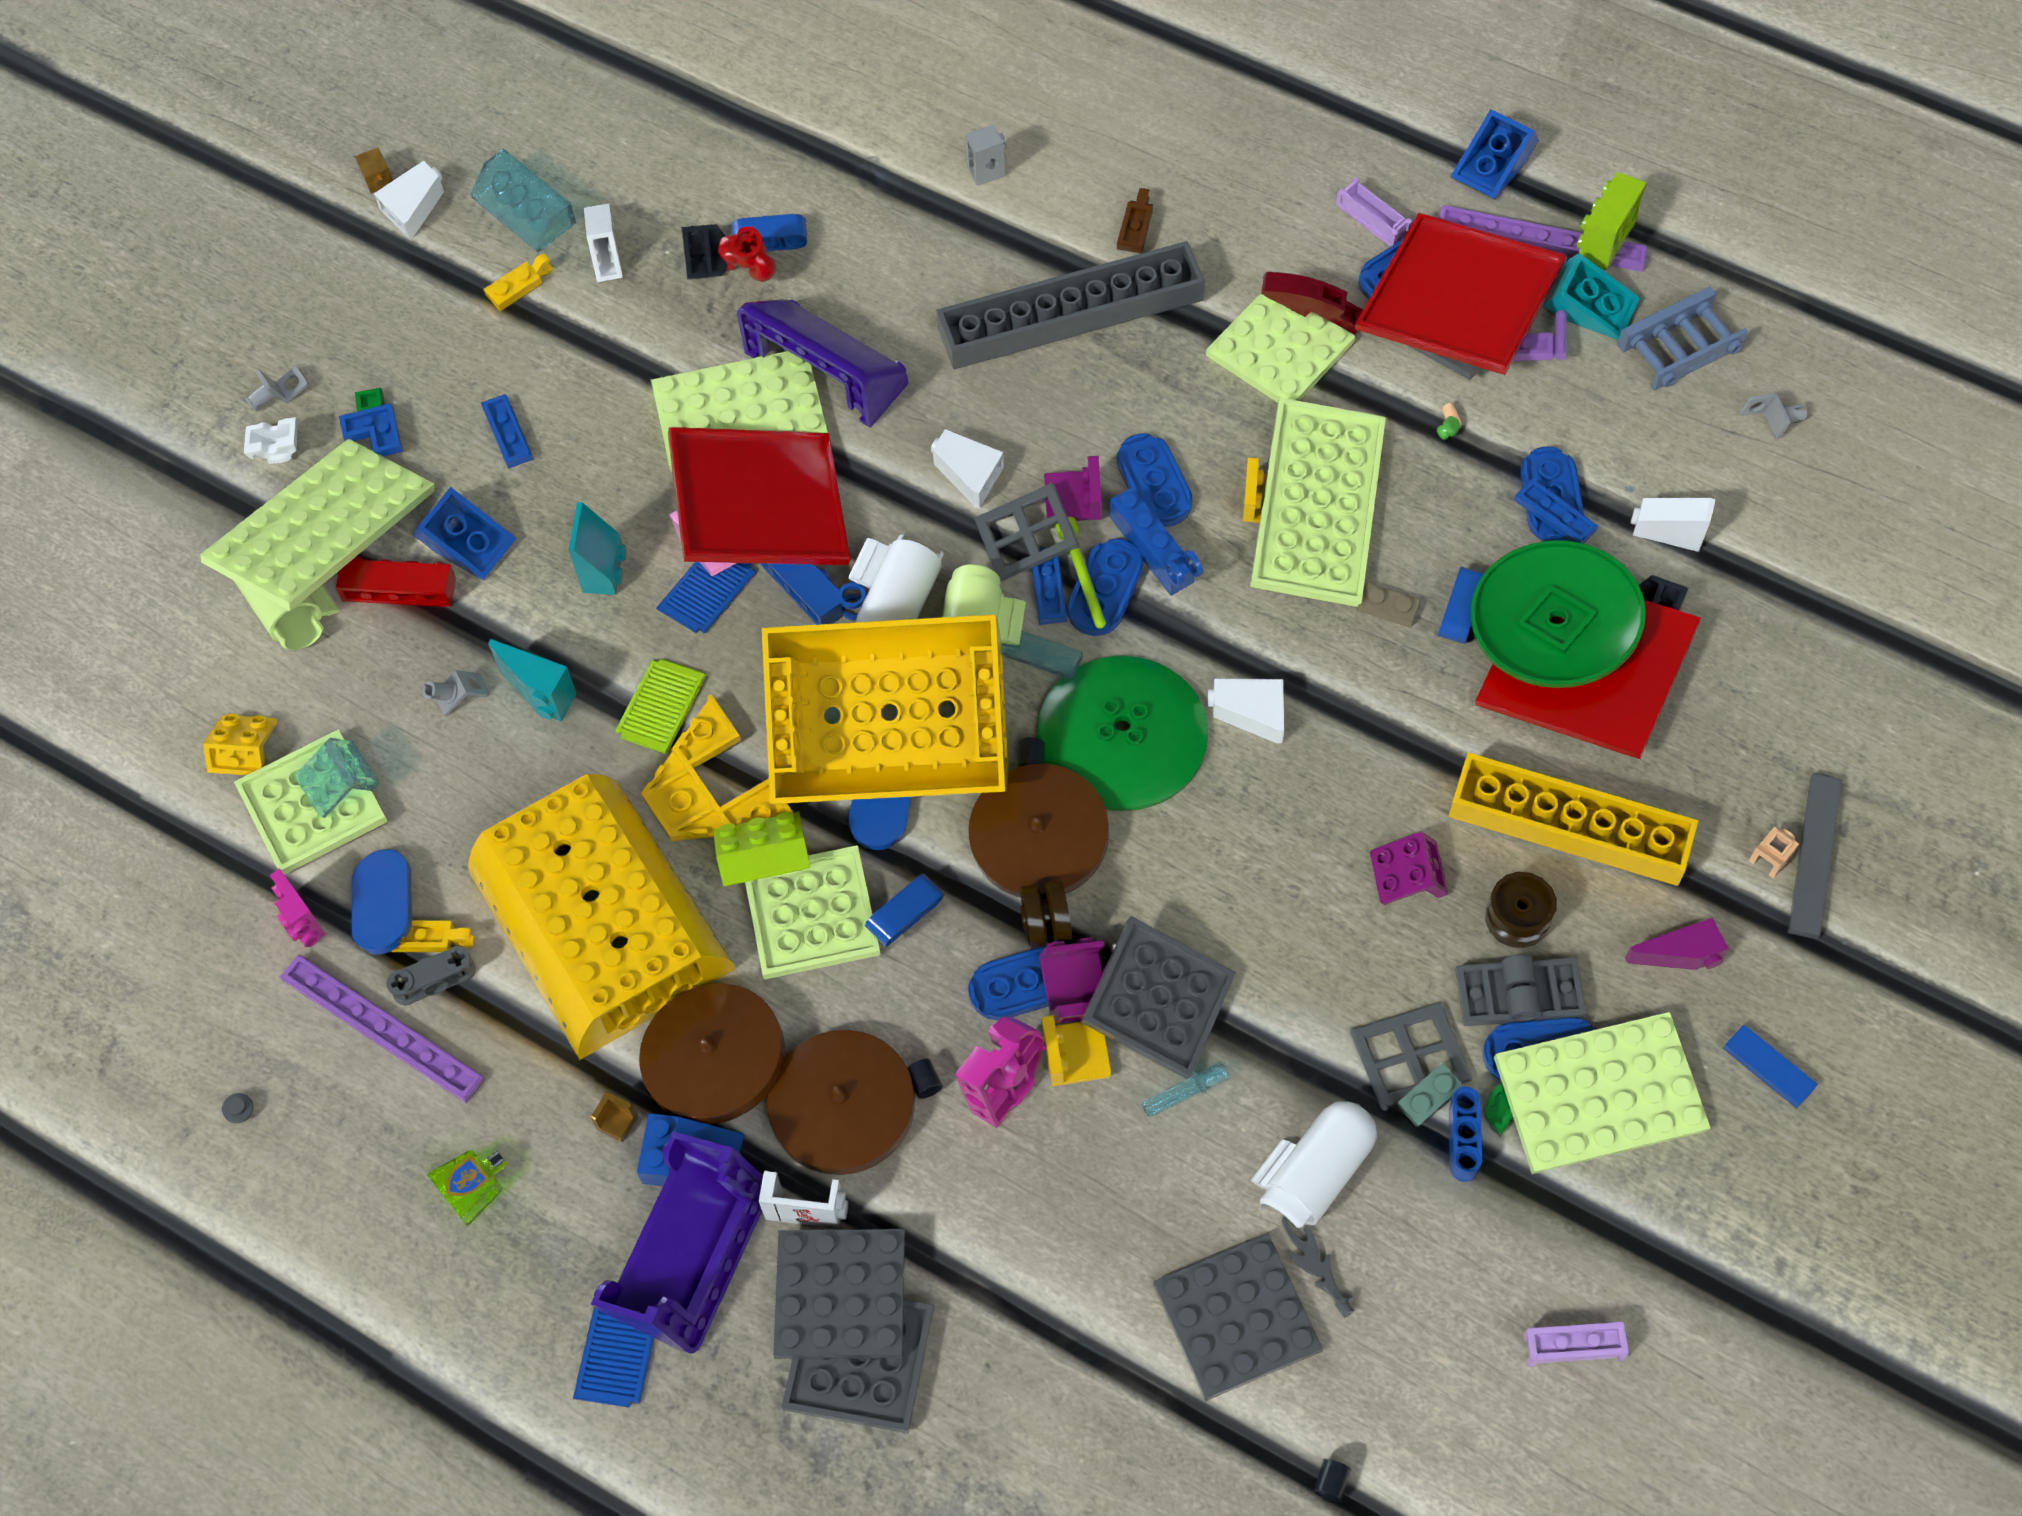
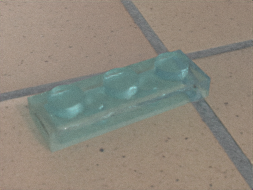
M1022 630L1019 645L1001 643L1002 656L1067 679L1073 678L1083 658L1082 651Z

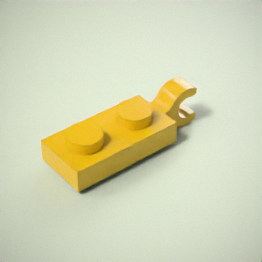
M542 253L535 258L531 266L524 262L484 289L486 296L499 311H502L543 284L541 277L553 270V267L549 264L550 259L545 253Z
M412 920L409 934L406 938L403 937L399 941L400 945L392 950V952H444L449 950L451 945L473 948L475 936L471 935L470 928L454 929L452 921Z

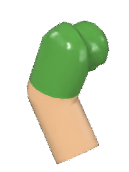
M1448 403L1441 408L1446 420L1443 422V425L1437 428V433L1444 440L1449 436H1455L1462 425L1453 403Z

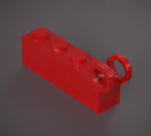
M357 555L337 572L338 578L335 588L342 602L451 607L456 577L451 565L443 562H434L433 564L419 563L417 561L392 562L387 559L371 561L361 559Z

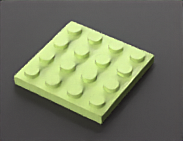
M1260 293L1206 349V356L1277 403L1279 397L1300 401L1354 344L1355 336L1313 312L1304 317Z
M339 729L234 781L277 869L280 868L284 875L388 822Z
M858 845L808 855L810 869L745 882L764 980L881 955L878 939L864 926L866 921L872 916V910Z

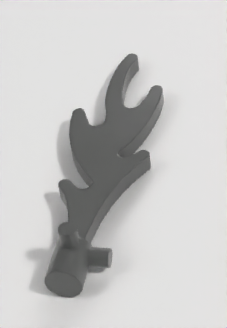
M1283 1217L1282 1224L1288 1237L1304 1254V1256H1300L1295 1252H1291L1290 1257L1307 1273L1323 1278L1325 1281H1316L1315 1287L1324 1290L1336 1301L1335 1306L1344 1318L1351 1315L1354 1309L1349 1303L1354 1298L1352 1295L1346 1298L1341 1296L1333 1278L1330 1255L1327 1254L1325 1261L1321 1262L1317 1242L1307 1225L1304 1226L1303 1231L1307 1241H1302L1289 1226L1287 1218Z

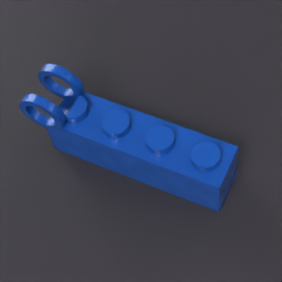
M1133 487L1110 499V519L1124 537L1137 547L1145 564L1170 596L1193 584L1194 576L1198 577L1203 574L1202 565L1195 553L1191 550L1184 552Z
M759 563L816 625L834 624L842 617L852 621L857 619L858 613L850 614L846 612L845 608L857 609L862 606L866 598V591L862 585L851 582L836 588L831 583L828 573L822 568L819 570L815 565ZM849 589H856L861 592L862 596L859 594H849L844 597V593ZM857 600L855 603H848L849 601Z

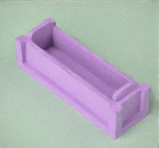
M1356 177L1352 179L1348 187L1337 192L1336 205L1390 247L1404 239L1413 221L1410 218L1406 219L1362 186Z
M1624 1322L1527 1328L1523 1335L1524 1342H1528L1530 1355L1527 1361L1528 1367H1535L1538 1363L1618 1358V1361H1625L1629 1354Z

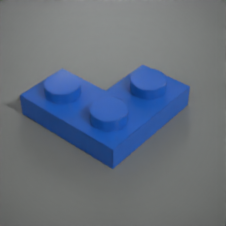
M391 403L339 416L344 441L348 439L357 441L371 437L374 453L384 457L403 452L396 417Z

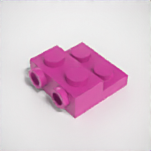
M279 868L270 874V877L276 884L271 889L279 899L275 902V905L281 912L276 917L294 942L300 939L305 948L312 947L326 934Z

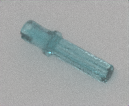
M1220 1061L1199 1073L1193 1072V1077L1144 1101L1142 1107L1148 1117H1153L1200 1092L1203 1095L1206 1094V1090L1230 1079L1225 1066Z

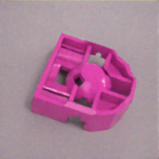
M1002 1017L988 1030L992 1043L1001 1048L999 1051L994 1048L990 1053L976 1046L955 1074L971 1112L995 1128L1000 1125L1011 1108L1021 1103L1033 1087L1035 1071L1040 1063L1042 1051L1046 1049L1040 1031L1013 1017Z

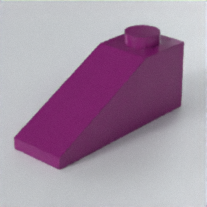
M1710 918L1631 946L1625 959L1629 964L1697 970L1702 967L1712 969L1723 963L1729 948L1714 919Z

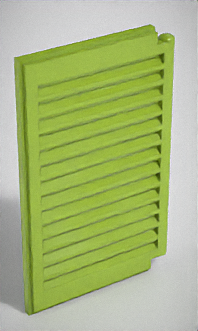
M660 659L659 662L651 660L615 732L621 734L620 738L667 755L707 674L664 659Z

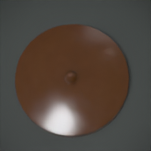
M1029 764L1008 771L1007 789L1005 792L980 794L972 809L969 820V841L977 866L994 886L1010 895L1021 898L1020 886L1035 884L1039 888L1041 899L1044 900V886L1046 882L1062 880L1065 894L1079 888L1094 875L1107 851L1109 823L1105 805L1100 795L1085 778L1061 766Z
M705 984L677 995L666 1003L653 1017L645 1031L640 1046V1072L651 1096L670 1115L704 1124L722 1123L747 1113L768 1095L782 1069L785 1057V1040L781 1025L772 1009L757 994L733 984Z
M853 1030L829 1031L803 1041L785 1056L780 1074L767 1096L768 1117L779 1144L799 1164L824 1174H854L881 1163L903 1142L914 1117L915 1092L907 1066L899 1054L887 1043L864 1032Z

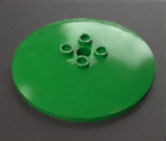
M1554 540L1532 543L1502 556L1481 577L1474 591L1471 603L1473 633L1486 657L1506 674L1523 682L1543 687L1565 688L1585 685L1614 672L1635 651L1640 642L1645 624L1644 598L1637 581L1629 570L1608 553L1598 548L1572 541ZM1559 616L1565 621L1562 624H1553L1549 620L1552 617Z
M1112 656L1082 664L1067 673L1055 684L1041 707L1037 723V738L1045 742L1044 764H1052L1070 769L1085 778L1100 795L1106 810L1133 811L1163 803L1175 796L1190 783L1201 767L1208 743V722L1198 695L1176 672L1148 659L1132 656ZM1125 721L1131 727L1126 731H1119L1115 728V724Z

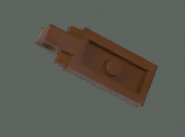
M1139 188L1136 201L1130 200L1127 203L1117 241V250L1140 254L1143 252L1153 214V204H1149L1150 189Z

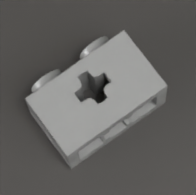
M995 125L965 134L967 168L976 185L979 186L1005 177V165L1008 162L1004 149L1007 148L1004 135L998 133Z

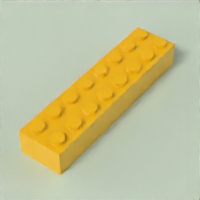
M1469 752L1467 753L1448 815L1449 818L1676 886L1679 885L1685 873L1699 821Z

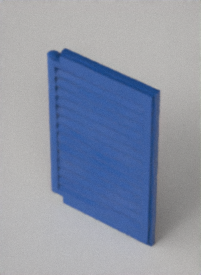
M694 562L657 606L656 610L695 633L699 630L706 633L756 571L751 569V563H736L711 576L700 562Z
M594 1307L573 1399L627 1408L630 1407L631 1402L639 1404L654 1338Z

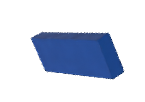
M503 394L482 402V408L508 469L533 460L507 395Z
M1533 478L1514 497L1515 502L1569 541L1584 544L1597 531V524Z
M1043 547V548H1039V549H1040V551H1042V550H1044V549H1046V548H1048V547ZM1059 556L1032 568L1039 625L1067 622Z
M1744 1024L1723 1047L1727 1053L1796 1109L1818 1085Z

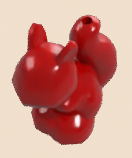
M752 226L741 227L737 234L720 239L718 252L726 262L728 270L733 271L736 265L748 268L749 275L759 282L769 281L776 272L775 261L767 255L765 244L757 229Z

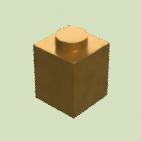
M379 147L355 156L360 172L371 194L393 181Z

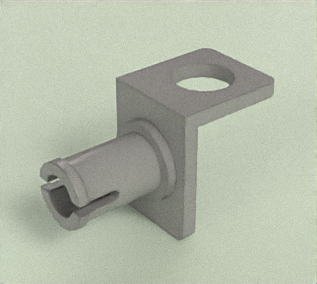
M296 366L276 382L258 370L256 373L263 385L247 396L245 400L255 411H258L273 397H278L287 404L308 387L309 383ZM292 377H298L299 383L296 388L289 390L287 388L288 381Z
M1777 393L1749 397L1742 407L1740 414L1741 416L1764 413L1775 437L1781 438L1789 427L1790 422L1804 421L1806 419L1807 409L1804 408V404L1783 407ZM1763 402L1760 406L1751 408L1754 404Z
M455 670L444 683L427 681V684H424L422 689L423 696L426 699L437 700L444 715H449L466 695L487 697L490 694L479 673ZM467 679H471L475 683H477L479 689L473 688L468 683Z

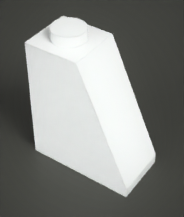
M422 161L375 192L374 195L380 210L410 240L415 236L444 193L441 184L443 178L435 167L431 168L425 161Z
M610 204L584 208L586 236L597 282L623 278Z
M945 429L940 438L937 437L931 447L934 465L976 508L980 509L1004 468L1003 452Z
M1643 498L1641 507L1634 508L1630 523L1635 524L1633 536L1699 552L1711 521L1716 499Z
M1214 679L1213 690H1208V707H1213L1214 718L1272 742H1283V679Z

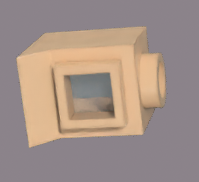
M1774 826L1764 840L1755 848L1749 862L1754 865L1760 856L1774 865L1769 873V876L1774 879L1792 857L1799 843L1795 841V836L1786 829L1779 830Z

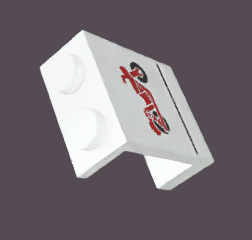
M764 1171L759 1204L765 1220L839 1229L841 1219H846L848 1201L845 1200L846 1193L841 1190L839 1180H832L829 1203L782 1198L783 1190L777 1173Z

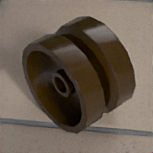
M1515 872L1507 874L1496 883L1486 907L1485 922L1489 932L1499 942L1509 947L1526 948L1536 945L1545 938L1557 910V898L1552 887L1543 878L1533 873Z
M1062 880L1046 882L1044 886L1045 901H1042L1039 888L1035 884L1020 886L1022 904L1020 911L1030 950L1046 948L1048 944L1047 929L1051 931L1053 942L1064 941L1065 945L1072 944L1070 916Z

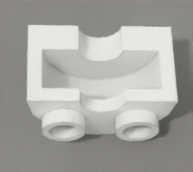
M296 417L278 420L277 426L264 422L246 426L244 454L250 459H254V456L266 458L269 464L283 463L291 460V456L296 452L298 421Z

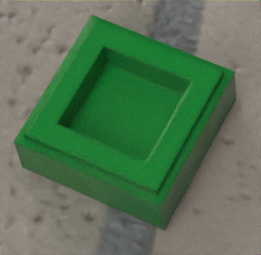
M382 388L355 392L357 411L385 405Z

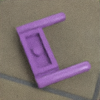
M1563 310L1556 312L1555 335L1553 333H1527L1513 361L1553 360V357H1556L1558 360L1565 359L1566 312Z

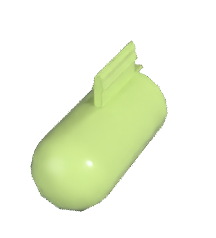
M967 564L955 569L952 579L947 584L942 617L996 614L1001 643L1019 645L1026 602L1016 598L1004 597L1000 588V577L991 568L980 564Z
M234 581L272 639L279 642L287 650H300L314 643L324 629L319 621L322 616H330L340 612V609L323 585L291 611H288Z

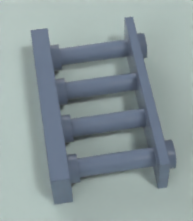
M1711 287L1622 329L1617 346L1623 353L1632 348L1639 350L1656 372L1651 386L1654 391L1663 386L1669 387L1677 379L1728 354H1736L1743 348L1748 331L1746 328L1733 334L1712 310L1716 293ZM1697 316H1703L1722 339L1710 345L1690 320ZM1675 327H1682L1700 350L1688 356L1668 331ZM1652 338H1660L1678 361L1666 367L1646 341Z

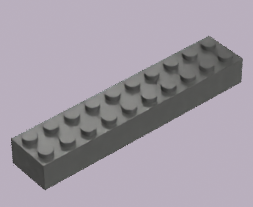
M1188 241L937 309L938 330L954 370L1203 301L1205 280Z

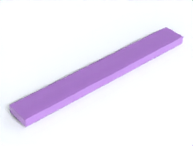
M1442 205L1439 219L1565 254L1566 257L1570 258L1577 255L1580 251L1577 248V243L1582 234L1581 232ZM1624 241L1610 266L1642 272L1648 246Z
M300 954L280 976L283 982L464 1103L470 1100L485 1081L481 1074Z

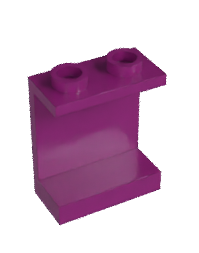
M1083 938L1077 940L1076 944L1065 945L1064 941L1052 942L1047 944V947L1039 954L1050 1016L1054 1015L1055 1025L1082 1020L1102 976L1098 952L1105 946L1104 940L1093 941V938Z

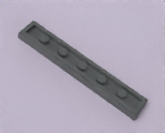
M1813 773L1810 777L1787 933L1817 940L1820 937L1842 779Z

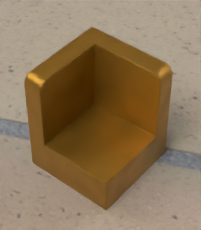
M606 1091L592 1113L591 1120L597 1130L623 1142L638 1115L631 1103Z

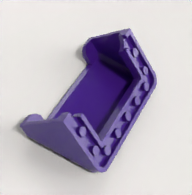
M792 299L745 302L737 310L745 354L752 358H757L758 355L764 358L770 351L768 341L770 340L845 384L848 408L851 410L857 408L862 414L859 421L869 428L872 427L908 385L907 370L902 363L882 355L805 310Z
M672 1132L662 1152L664 1163L670 1169L669 1175L618 1282L606 1280L595 1290L591 1305L597 1310L669 1346L693 1354L699 1350L762 1213L759 1197L763 1176L733 1147Z

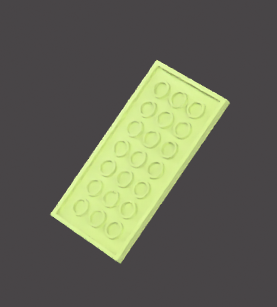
M1279 397L1250 587L1358 607V604L1362 603L1386 417Z
M348 439L201 553V563L291 611L435 492L434 483Z

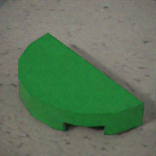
M1502 1083L1497 1085L1490 1093L1485 1105L1486 1120L1490 1128L1500 1137L1513 1118Z

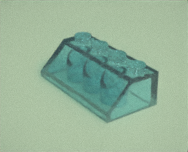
M504 148L484 163L470 194L471 198L538 253L576 224L571 203Z

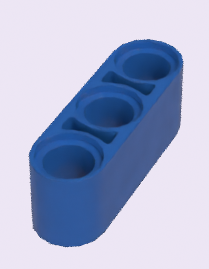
M799 214L741 218L732 223V235L737 234L741 227L752 226L757 229L765 244L766 252L799 249L807 244L806 219Z
M1460 567L1439 629V637L1463 644L1466 643L1472 626L1471 603L1473 594L1484 573Z
M921 874L879 908L866 921L864 926L887 947L936 907L945 894L925 874Z
M1468 1086L1456 1089L1449 1105L1450 1170L1454 1178L1462 1182L1473 1180L1482 1164L1481 1100L1478 1092ZM1466 1100L1471 1104L1472 1108L1463 1109L1458 1105L1457 1101ZM1461 1129L1468 1130L1473 1137L1465 1139L1459 1135L1458 1131ZM1468 1159L1474 1167L1471 1169L1463 1168L1459 1164V1160Z

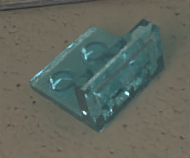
M331 737L295 775L299 785L321 818H326L353 788L373 791L380 784L354 741Z

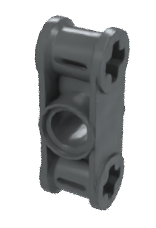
M456 946L437 955L423 958L403 969L394 971L387 978L386 985L389 992L393 994L395 1001L400 1005L407 1006L470 980L475 975L476 966L470 958L467 949Z

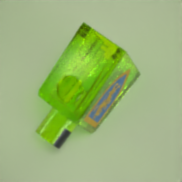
M468 1150L430 1171L427 1176L468 1227L501 1192L502 1187L494 1175L508 1164L497 1150L483 1161L479 1159L473 1150Z

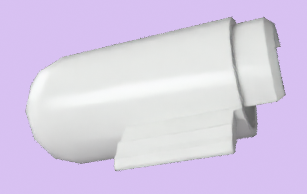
M904 534L899 535L898 539L889 544V546L867 538L848 577L857 584L870 588L857 615L856 622L918 619L941 570L943 552L935 554L920 543L905 540Z
M1346 1101L1335 1102L1321 1112L1297 1145L1282 1139L1250 1180L1255 1185L1266 1189V1192L1259 1201L1262 1211L1269 1205L1285 1215L1297 1228L1302 1227L1305 1223L1316 1225L1373 1149L1378 1136L1376 1124L1371 1114L1359 1104Z

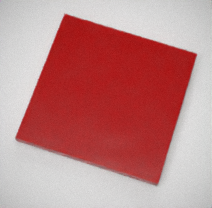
M1418 213L1357 319L1355 330L1506 375L1566 262V255Z
M669 427L668 440L684 562L849 565L851 559L829 433Z
M1644 600L1645 624L1640 642L1627 661L1614 672L1585 685L1552 688L1523 682L1506 674L1492 664L1475 700V705L1636 759H1641L1699 627L1701 617ZM1557 616L1552 617L1549 621L1553 624H1562L1565 620Z

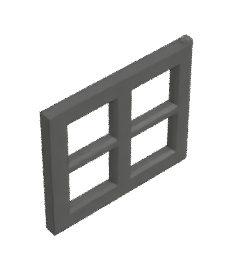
M1049 483L1040 489L974 518L993 568L1000 577V581H1004L1079 547L1054 483ZM1048 498L1055 515L1030 526L1024 508ZM1013 514L1020 531L995 541L989 524ZM1058 523L1065 540L1040 551L1033 533ZM1023 538L1030 556L1005 567L999 549Z
M1441 1003L1357 1029L1351 1028V1036L1379 1106L1384 1111L1388 1107L1397 1105L1396 1102L1414 1086L1388 1093L1379 1072L1381 1069L1406 1062L1415 1085H1417L1426 1077L1419 1058L1446 1049L1455 1071L1453 1074L1462 1084L1472 1081V1076ZM1433 1019L1442 1041L1415 1050L1406 1027ZM1394 1031L1403 1054L1375 1062L1367 1039Z

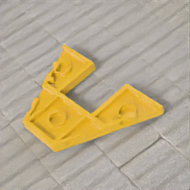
M711 694L708 695V701L697 717H693L690 721L688 730L682 733L673 746L672 753L663 765L659 766L655 772L654 779L641 792L643 800L671 842L714 837L713 829H718L724 824L737 825L746 823L753 818L766 819L775 817L782 812L793 813L787 803L770 804L769 778L719 807L694 768L741 741V738Z

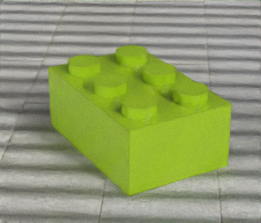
M1616 172L1612 181H1606L1602 190V197L1595 199L1591 209L1592 214H1586L1581 225L1584 233L1581 234L1578 240L1577 248L1580 249L1579 253L1599 268L1608 270L1636 223L1647 182Z
M782 812L771 818H753L746 823L737 825L724 824L718 829H713L716 858L723 887L810 869L799 812Z

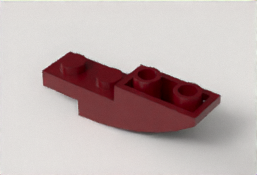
M1266 272L1264 274L1262 295L1304 317L1313 312L1353 334L1358 332V330H1355V323L1363 309L1347 301V291L1307 276L1283 272Z

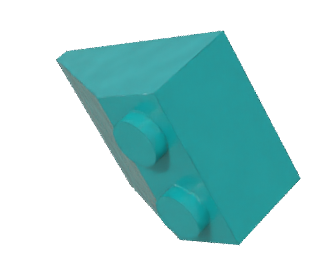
M1578 253L1565 262L1543 306L1554 314L1559 310H1563L1566 312V321L1619 340L1621 331L1627 327L1640 297Z
M577 502L568 550L582 592L616 595L617 584L621 585L623 571L620 566L621 561L626 559V545L622 544L620 534L583 502Z
M491 639L488 644L499 671L540 717L547 720L553 718L562 722L577 694L567 667Z

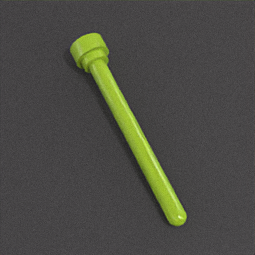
M1068 517L1077 538L1079 527L1076 519ZM1056 523L1055 528L1058 537L1064 541L1065 539L1059 524ZM1078 547V549H1073L1069 552L1094 624L1097 628L1101 629L1106 625V621L1080 547Z

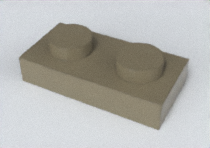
M1367 583L1363 591L1362 603L1358 604L1357 611L1411 628L1420 599Z

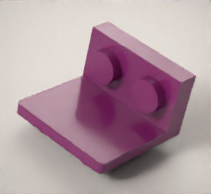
M1088 456V467H1082V471L1044 474L1045 486L1049 483H1054L1068 517H1073L1076 521L1101 520L1099 456ZM1048 498L1045 499L1046 519L1055 515Z
M1418 832L1370 851L1379 899L1382 904L1386 905L1422 891H1427L1437 898L1449 895L1437 841L1424 832Z

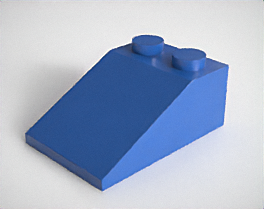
M1490 109L1450 177L1496 200L1525 165L1538 144L1539 139L1536 132Z
M452 487L447 490L413 534L414 537L432 551L482 581L517 539Z
M648 1113L637 1174L642 1184L664 1185L670 1169L664 1163L662 1152L672 1132L733 1147L740 1154L744 1135L743 1133L681 1117Z

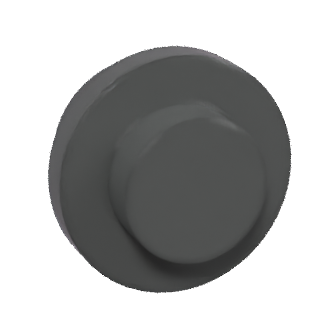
M232 1094L224 1101L222 1114L231 1123L245 1122L252 1115L253 1102L246 1094Z

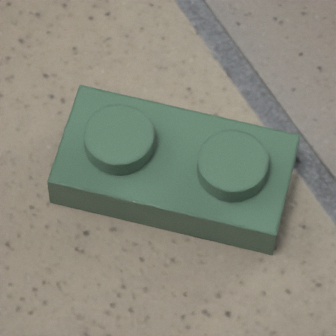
M1440 1063L1397 1101L1396 1104L1417 1127L1450 1099L1456 1089L1463 1087V1085L1444 1063Z

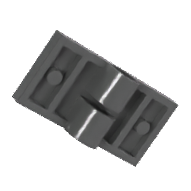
M1514 955L1505 958L1502 963L1456 966L1455 973L1464 1027L1557 1018H1585L1586 1016L1577 958L1533 961L1532 957L1528 955Z

